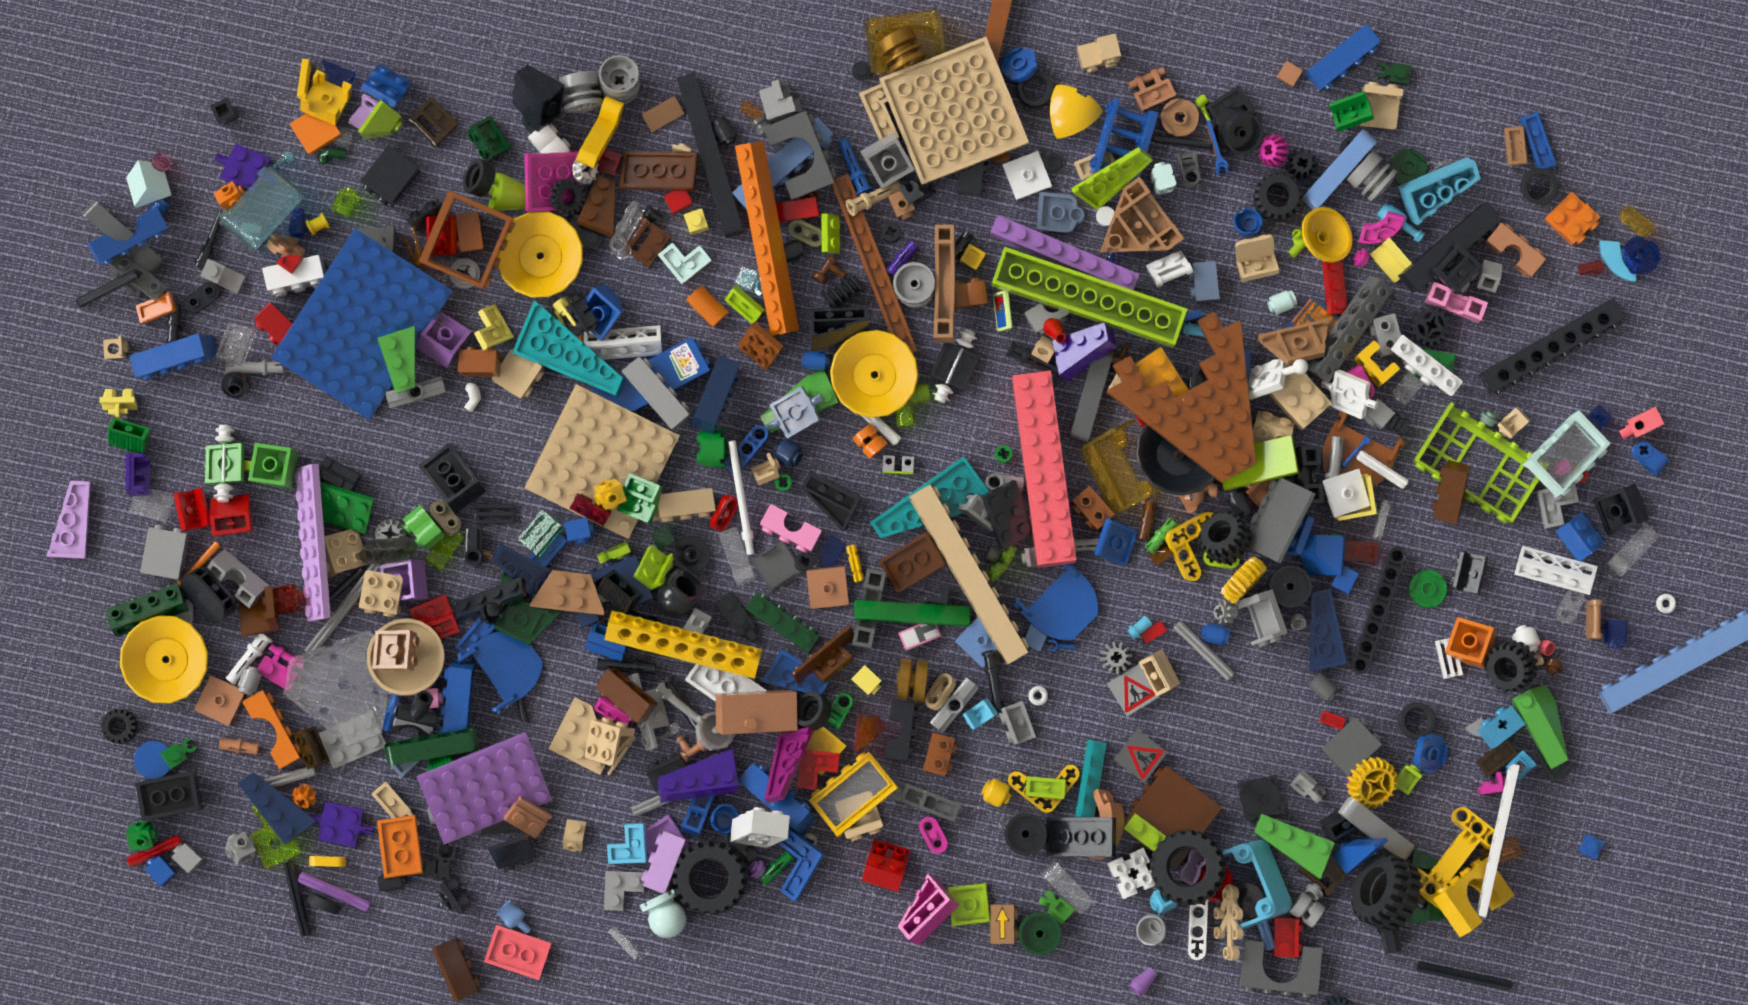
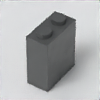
M1356 717L1321 749L1326 757L1347 778L1352 776L1351 770L1357 768L1356 764L1361 765L1362 759L1368 761L1369 757H1373L1382 748L1380 743L1382 739L1375 732L1371 734L1367 729L1369 726L1361 718L1358 720Z

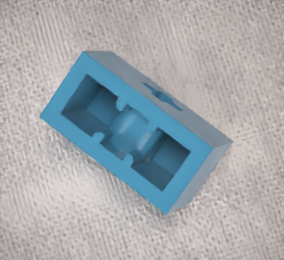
M1512 705L1507 708L1502 706L1495 712L1496 716L1490 719L1489 717L1480 723L1482 727L1477 732L1490 749L1499 746L1526 724Z

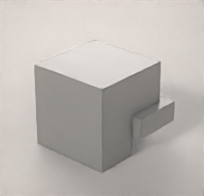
M775 80L771 82L772 87L759 90L767 120L776 123L803 112L800 100H793L787 83Z

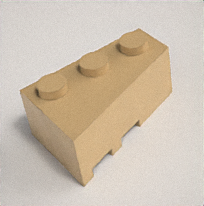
M712 488L661 494L652 522H671L675 518L687 520L692 519L691 516L698 515L699 518L709 517L710 513L716 511Z

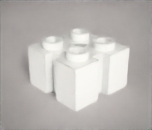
M1144 848L1129 853V859L1125 861L1122 857H1119L1107 863L1112 877L1118 876L1120 883L1116 884L1122 899L1137 894L1136 888L1142 886L1143 890L1155 886L1154 880L1151 877V869L1148 870L1146 864L1150 861ZM1131 868L1138 871L1135 879L1128 876Z

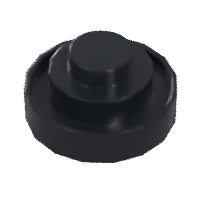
M230 372L223 376L221 389L227 396L241 398L248 393L250 381L244 374Z

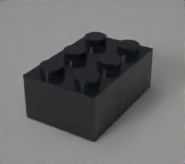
M195 771L135 782L142 821L203 810L197 773Z

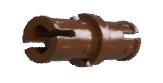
M1145 501L1137 539L1150 540L1152 525L1155 524L1154 515L1157 503Z

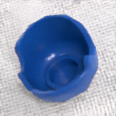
M1244 208L1234 216L1233 223L1235 229L1241 236L1252 237L1262 230L1263 219L1261 214L1255 209Z
M723 804L717 806L712 811L710 822L716 832L729 834L731 833L732 819L738 817L739 814L734 806Z

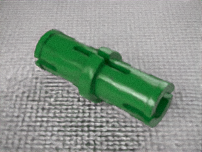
M785 851L775 862L772 861L770 863L771 866L765 870L759 879L767 886L778 874L781 875L783 873L782 870L794 858Z

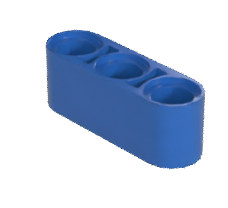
M761 425L755 426L738 445L737 452L741 463V471L768 441L770 433L766 427ZM759 429L765 431V437L761 440H758L755 436L756 431ZM746 444H751L753 451L747 455L743 452V447ZM729 456V458L726 461V466L731 472H733V469L731 467V457Z

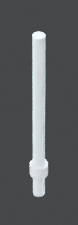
M736 440L728 441L743 529L741 535L742 540L745 541L746 553L751 555L754 554L752 542L754 536L753 530H750Z

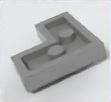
M1575 483L1570 485L1572 489L1565 496L1561 494L1554 498L1549 489L1536 491L1544 529L1564 525L1560 506L1579 502Z
M606 871L604 910L624 911L625 891L644 892V881H641L644 872Z

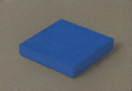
M1106 518L1094 555L1126 567L1139 531Z

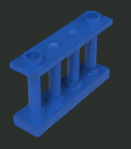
M1118 98L1108 102L1105 109L1107 115L1095 156L1091 158L1089 167H1091L1090 173L1095 174L1100 169L1110 165L1103 162L1105 151L1120 156H1125L1131 152L1109 144L1108 140L1111 132L1135 140V149L1140 147L1147 153L1158 112L1151 110L1141 115L1118 107L1120 103ZM1116 114L1140 122V132L1135 133L1113 125ZM1141 172L1138 175H1136L1128 184H1130L1132 181L1140 177Z

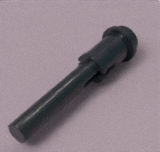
M218 210L205 244L201 245L202 247L197 259H194V266L203 269L214 249L212 245L226 212Z

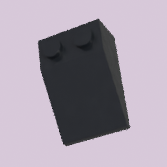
M450 443L419 465L420 469L454 514L486 492Z
M523 835L488 847L499 870L504 869V872L515 869V864L521 862L523 866L534 862L533 858L537 857L530 835Z

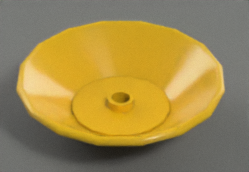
M548 211L528 212L516 217L513 221L516 223L512 233H508L506 238L508 240L506 249L504 251L501 250L499 254L501 260L498 269L502 279L514 291L529 297H550L564 291L577 278L583 263V245L576 229L563 217ZM543 253L544 257L543 259H537V255Z
M880 330L859 332L844 341L834 354L830 369L832 389L839 401L853 413L870 418L888 416L904 407L914 394L918 380L916 358L909 346L894 334ZM873 372L878 373V377L875 379L871 377Z
M157 615L141 621L128 633L121 647L120 668L126 684L136 695L152 703L170 704L187 698L200 686L207 671L208 651L203 637L191 623L176 616ZM165 656L169 657L168 663H164L163 658Z

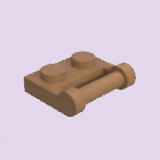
M1603 600L1586 601V640L1603 639V633H1601V606H1603Z

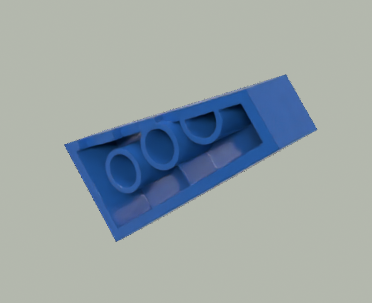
M453 659L449 668L445 669L444 680H447V687L443 689V699H446L445 706H442L441 718H444V724L440 725L439 733L469 728L470 714H468V711L471 710L472 705L470 692H472L475 678L472 677V671L474 668L476 669L475 661L463 660L458 663L456 659Z
M752 763L738 781L772 811H782L783 815L790 816L789 825L799 834L803 835L817 819L809 811L811 807L803 800L799 803L795 799L797 795L790 789L784 800L768 803L764 800L769 776L766 775L768 770L761 764L756 766Z

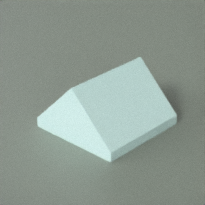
M138 160L126 177L135 208L172 195L162 164Z

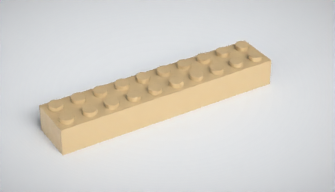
M928 485L911 495L909 500L1007 665L1027 654L1029 646L1024 637L1020 638L1018 636L1019 628L1014 620L1010 622L1007 617L1010 613L1004 604L1000 605L997 600L1000 597L994 587L990 588L987 583L990 580L984 570L980 571L978 558L975 554H970L968 550L970 545L965 537L961 538L958 531H960L957 522L955 520L951 521L949 518L950 511L945 503L941 504L938 498L941 495L937 488H932L931 485Z

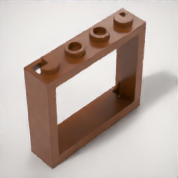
M448 190L419 262L481 289H485L486 286H490L493 280L491 273L494 268L497 269L501 258H499L501 250L504 251L508 244L506 238L508 233H512L516 223L513 221L515 218ZM455 200H459L506 221L481 280L431 259Z

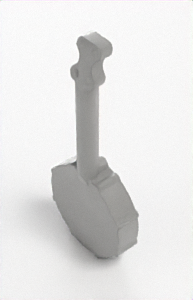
M664 682L659 684L656 693H661L662 699H667L697 723L695 726L698 742L709 751L724 750L728 747L735 734L722 735L716 732V712L705 713L700 716L671 693V689L665 687Z

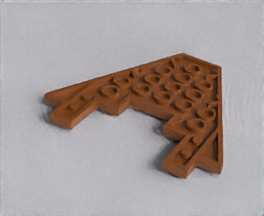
M1213 312L1197 321L1215 354L1199 363L1207 381L1177 397L1174 396L1167 381L1149 389L1133 359L1129 356L1113 365L1121 383L1108 389L1107 393L1222 483L1254 466L1256 458L1241 322L1239 320L1223 328L1216 313Z

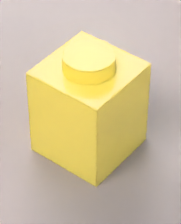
M702 208L684 214L691 236L709 230Z
M865 665L851 679L867 695L870 693L874 695L882 687L879 685L881 680Z

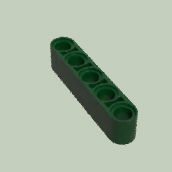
M466 728L399 740L384 745L388 765H398L470 752L480 748L476 728Z

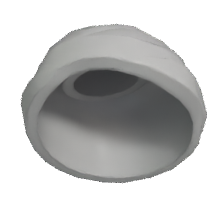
M1148 914L1140 919L1136 932L1142 943L1156 946L1164 940L1167 927L1161 916Z

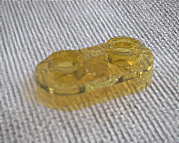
M1624 206L1619 212L1621 222L1634 230L1637 235L1649 237L1654 231L1652 222L1633 207Z

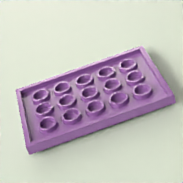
M526 732L416 776L444 844L503 821V817L514 802H517L519 796L524 797L537 806L552 801Z

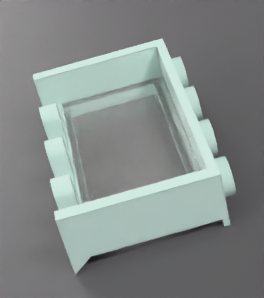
M1578 410L1570 415L1522 465L1530 469L1552 492L1554 498L1561 494L1565 496L1572 489L1570 485L1573 482L1576 484L1584 476L1582 473L1585 470L1589 471L1596 464L1594 460L1597 457L1600 459L1608 452L1606 448L1611 443Z

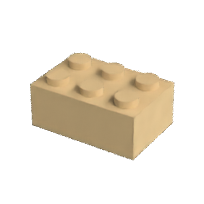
M1305 373L1287 375L1284 388L1268 394L1301 431L1332 404Z

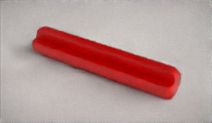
M175 835L155 844L148 850H142L128 856L127 862L130 867H134L151 859L153 856L161 855L176 848L180 843L182 844V840L179 835Z

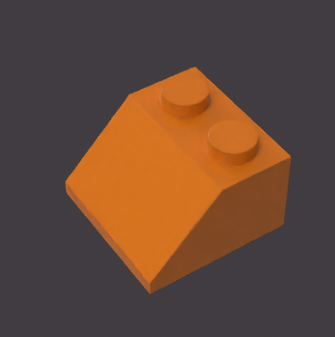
M1457 617L1445 654L1465 664L1484 669V666L1487 664L1485 659L1492 650L1497 633L1493 627Z

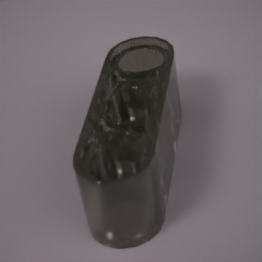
M408 537L372 539L362 548L359 557L366 564L406 562L416 551L417 544Z

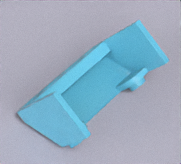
M1266 841L1248 842L1222 851L1224 858L1233 855L1235 860L1241 864L1253 861L1267 896L1256 904L1255 910L1258 918L1240 924L1242 930L1290 911L1292 907L1291 898L1270 846Z

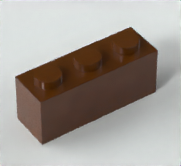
M1448 460L1446 466H1442L1439 476L1442 477V483H1438L1436 494L1439 497L1438 500L1434 501L1432 511H1435L1434 519L1457 524L1461 514L1471 465Z
M617 667L608 668L595 686L600 690V694L603 697L610 699L617 709L624 711L628 718L635 723L645 722L658 704Z

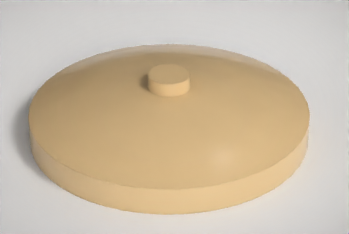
M398 619L381 627L378 631L411 630L417 633V636L420 638V645L416 647L415 654L418 656V665L414 667V671L405 672L372 669L374 634L367 649V666L373 680L383 690L397 696L417 695L420 691L428 690L440 677L445 662L444 648L437 633L427 624L414 619Z

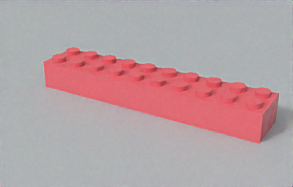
M1051 371L1013 375L1012 384L1037 568L1076 563V554Z

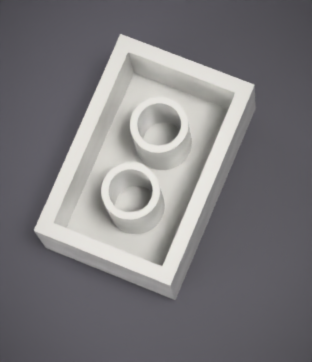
M319 255L303 258V261L293 274L278 264L262 268L267 291L272 295H276V297L286 296L287 292L290 291L295 293L306 291L307 287L311 286L316 288L326 273L324 260Z
M758 807L753 808L751 811H746L745 814H740L732 819L730 842L762 848L775 845L788 839L790 816L783 815L782 811L765 812L764 808Z

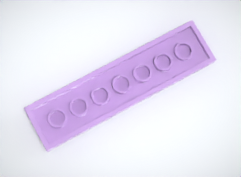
M310 464L296 468L294 479L297 483L296 500L299 507L297 518L300 521L299 538L302 545L300 551L301 559H303L302 577L305 583L303 594L306 598L305 615L308 622L331 618L319 464Z

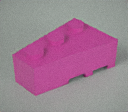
M929 873L925 877L926 881L921 890L918 889L917 897L912 906L908 907L898 925V928L906 938L918 946L959 906L942 883Z

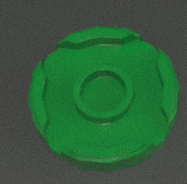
M1424 570L1415 574L1410 580L1408 587L1409 596L1412 601L1423 608H1433L1441 604L1448 590L1443 576L1433 570Z

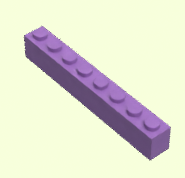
M1000 215L997 216L990 232L994 238L1058 265L1131 290L1135 289L1139 280L1138 273Z

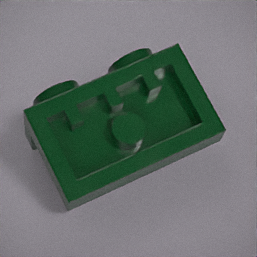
M491 116L473 124L467 131L468 137L477 147L480 157L487 162H491L493 158L511 148Z

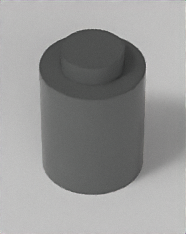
M1319 672L1308 684L1323 701L1327 699L1331 701L1337 695L1335 690L1338 687L1322 672Z

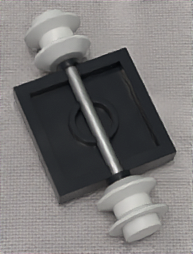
M965 329L964 332L959 331L962 336L956 339V341L961 346L958 347L951 343H944L929 375V377L943 382V384L936 385L938 388L937 393H932L936 401L945 403V401L950 402L947 398L948 394H953L950 386L965 392L980 356L966 350L967 348L974 347L971 344L972 340H977L974 336L975 333L968 329Z

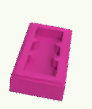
M602 695L600 696L594 710L605 717L614 719L613 722L615 723L617 721L625 722L629 726L631 720L628 718V715L624 711L617 709L610 699Z

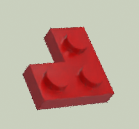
M805 750L799 764L797 788L816 790L818 771L838 773L840 753Z

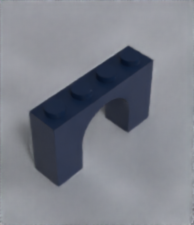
M632 554L623 556L622 561L614 564V561L604 564V568L596 571V568L585 572V574L592 576L594 585H596L607 573L615 569L642 593L636 606L654 599L651 590L633 577L640 564L636 555L632 557ZM575 612L582 628L600 621L598 615Z

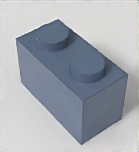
M1216 261L1193 263L1191 265L1193 273L1189 274V280H1193V287L1190 288L1191 299H1195V304L1219 301Z

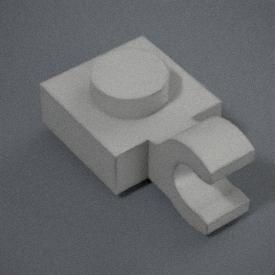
M1303 770L1290 783V786L1303 797L1308 794L1316 803L1326 794L1323 788L1315 787L1317 782Z

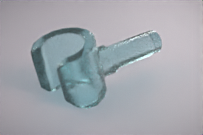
M288 151L283 152L279 161L270 167L271 171L273 172L284 161L288 164L292 163L295 155Z

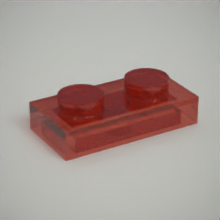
M1345 540L1344 560L1377 562L1379 543Z

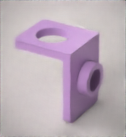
M363 94L361 106L349 119V123L360 129L378 102ZM367 101L371 102L374 107L370 106Z

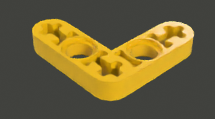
M1212 512L1200 513L1166 534V543L1173 553L1172 555L1183 578L1187 581H1196L1201 576V569L1188 542L1198 537L1199 532L1202 531L1200 529L1202 525H1199V523L1206 520L1205 516L1211 518ZM1190 524L1195 526V532L1192 535L1187 532V527ZM1174 535H1184L1177 538V542L1172 541ZM1182 550H1185L1188 554L1187 559L1184 561L1179 558V553ZM1190 569L1195 570V572H1193V576L1188 575Z
M1074 765L1064 767L1056 777V779H1059L1062 776L1065 779L1067 769L1071 770L1073 768L1075 770V778L1070 777L1067 781L1070 782V785L1067 786L1065 783V795L1079 777V769ZM1012 772L1008 777L1009 786L1044 813L1052 812L1062 800L1041 797L1046 801L1050 799V804L1052 805L1051 808L1043 809L1044 804L1041 801L1038 804L1034 802L1039 797L1030 798L1025 796L1026 786L1023 792H1021L1019 789L1022 786L1012 784V776L1017 777L1018 775L1021 777L1020 781L1024 784L1027 780L1025 775L1020 772Z

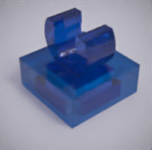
M1599 404L1586 418L1600 431L1613 417Z

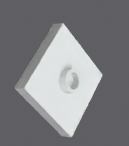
M1038 151L1002 164L1016 201L1052 187Z
M1355 469L1322 481L1333 517L1336 518L1370 506L1360 469Z

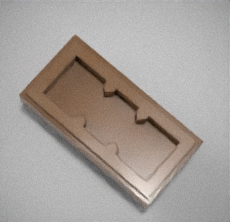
M1524 126L1504 128L1507 165H1527Z

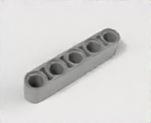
M1350 796L1338 811L1341 816L1371 839L1387 838L1388 842L1382 847L1391 854L1407 860L1415 848L1412 843Z

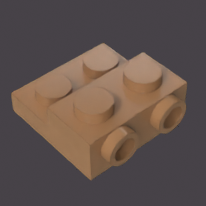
M411 630L375 631L372 669L394 670L396 672L414 671V667L418 665V656L415 655L416 647L420 645V638L417 636V633Z

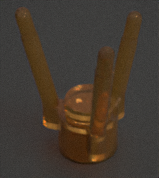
M411 226L416 250L413 252L405 236H402V240L416 267L426 265L419 262L424 248H420L415 228Z

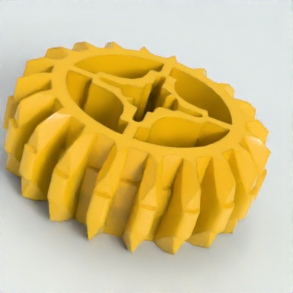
M1251 557L1222 588L1221 593L1224 595V598L1231 603H1237L1266 572L1267 567L1256 557Z
M1369 757L1368 761L1362 759V764H1356L1357 768L1351 770L1352 776H1348V780L1351 782L1346 784L1349 788L1347 792L1367 809L1370 807L1376 809L1377 805L1383 807V802H1389V796H1394L1392 792L1397 790V786L1394 784L1399 782L1396 778L1398 774L1389 762L1379 757L1375 759Z

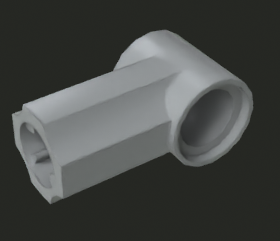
M993 473L985 480V486L989 491L996 489L989 484L991 478H996L999 481V486L1015 480L1020 494H1022L1024 477Z

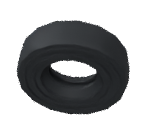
M310 893L307 902L312 906L338 915L342 908L341 904L315 893Z

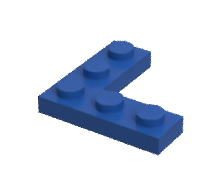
M789 826L788 839L778 844L795 856L798 861L780 891L794 902H797L825 853Z

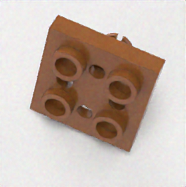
M755 321L750 325L738 344V347L744 353L749 355L766 371L771 367L784 346L776 340L778 334L771 336L770 329L765 331Z

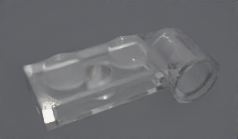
M633 200L630 206L626 208L621 222L617 224L615 234L610 241V248L620 260H625L632 254V248L628 244V240L644 212L639 202Z
M1647 523L1643 524L1606 564L1617 575L1622 577L1658 539L1659 535Z
M737 526L719 532L718 535L737 587L756 580Z
M1056 861L1041 873L1080 915L1095 902Z

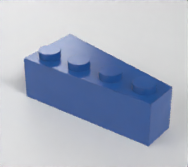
M198 333L130 355L129 357L135 378H142L143 381L153 379L154 375H166L171 373L172 370L185 369L190 365L219 358L214 336Z

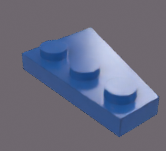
M781 649L761 682L805 693L816 692L822 695L830 680L824 684L811 673L802 682L797 684L794 681L792 672L803 662Z

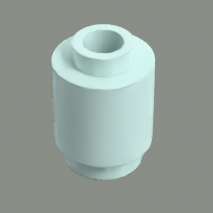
M1286 290L1269 297L1267 305L1271 313L1274 312L1278 315L1294 308V305H1297V300L1292 290L1288 292Z

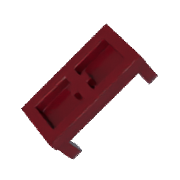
M605 149L598 162L597 170L615 177L623 159L622 155Z

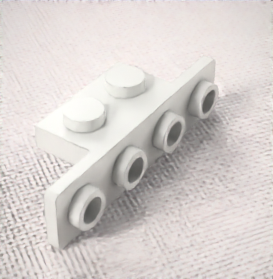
M1401 335L1392 346L1391 351L1404 360L1402 362L1406 365L1404 368L1411 374H1418L1421 377L1420 381L1425 385H1436L1449 396H1452L1462 384L1461 379L1404 335Z

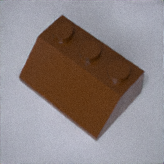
M454 938L431 948L454 1002L480 991V981L471 972L473 965L469 958H465L463 952L466 950L461 940L458 941L457 938Z

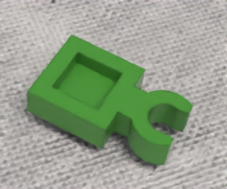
M1048 890L1045 896L1049 900L1042 896L1039 902L1041 905L1049 907L1050 909L1047 912L1062 925L1075 909L1061 897L1058 900L1055 899L1053 892Z

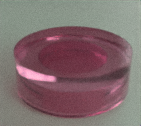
M156 153L151 160L152 166L160 172L168 171L172 164L171 159L164 153Z

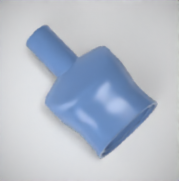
M511 900L507 901L496 913L510 929L518 926L525 934L531 930L523 921L525 912Z

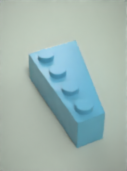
M1466 157L1398 186L1409 221L1419 225L1423 222L1424 218L1434 214L1443 204L1449 203L1458 193H1462L1480 180L1476 162Z

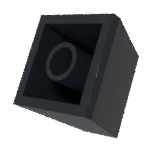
M527 64L522 69H519L514 76L515 86L512 91V103L533 129L539 132L561 114L565 85Z

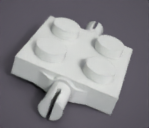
M1342 370L1335 371L1332 383L1323 381L1321 383L1322 388L1330 390L1331 407L1359 419L1366 417L1367 406L1374 410L1379 406V402L1369 398L1370 382Z

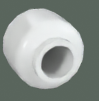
M1526 625L1516 628V632L1512 636V640H1516L1517 643L1521 641L1524 643L1523 646L1528 645L1531 652H1536L1541 643L1535 628L1527 627Z

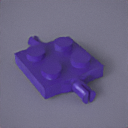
M235 144L232 153L228 157L219 153L215 156V161L224 164V170L220 179L228 183L233 181L236 186L241 185L243 189L256 194L259 186L264 181L273 185L277 182V177L267 174L271 158L241 145Z
M326 801L321 816L309 814V816L315 818L316 823H319L318 840L356 848L358 837L361 833L373 835L374 827L363 825L364 809Z

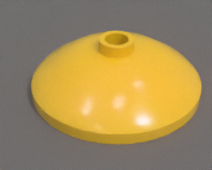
M1318 207L1305 216L1302 223L1303 240L1308 250L1316 258L1324 262L1334 263L1348 255L1352 247V233L1347 221L1340 213L1328 207Z

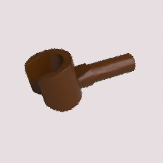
M1126 342L1119 356L1113 354L1111 365L1123 360L1126 351L1131 345L1130 343Z

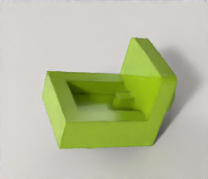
M1412 764L1410 766L1404 765L1396 777L1399 782L1394 785L1400 791L1409 795L1418 780L1422 778V775L1419 774L1421 770Z

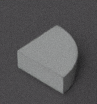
M1479 718L1465 727V730L1474 736L1481 737L1477 730L1482 727L1480 723L1484 720Z

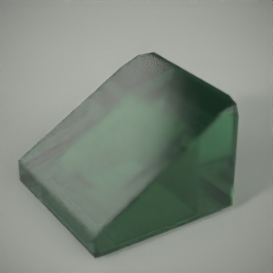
M667 524L650 533L658 550L676 542Z

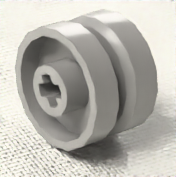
M910 262L897 270L894 275L893 287L902 304L911 308H920L929 304L935 296V277L932 271L924 264ZM915 282H918V285L916 287L911 286L912 284L915 285Z

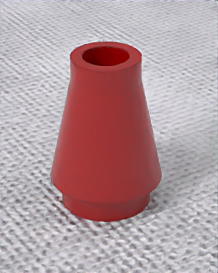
M1049 318L1044 322L1043 330L1046 335L1053 338L1057 343L1065 341L1066 334L1058 319Z

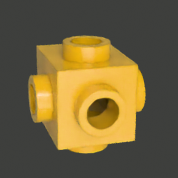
M616 479L602 481L598 486L594 487L596 493L594 499L597 505H601L605 510L614 509L618 504L627 501L622 485Z

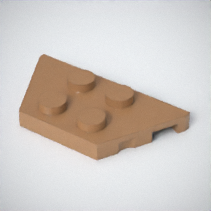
M1328 318L1260 334L1258 335V341L1287 365L1293 364L1297 359L1308 361L1324 357L1329 320Z
M552 570L530 603V607L603 616L605 614L594 581L589 574Z

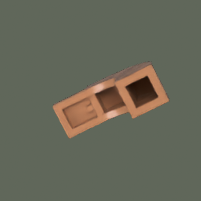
M1096 789L1092 794L1100 817L1116 818L1117 847L1124 829L1122 804L1113 801L1114 798L1110 791ZM1089 857V858H1091V859H1096V860H1103V859L1106 858V857Z

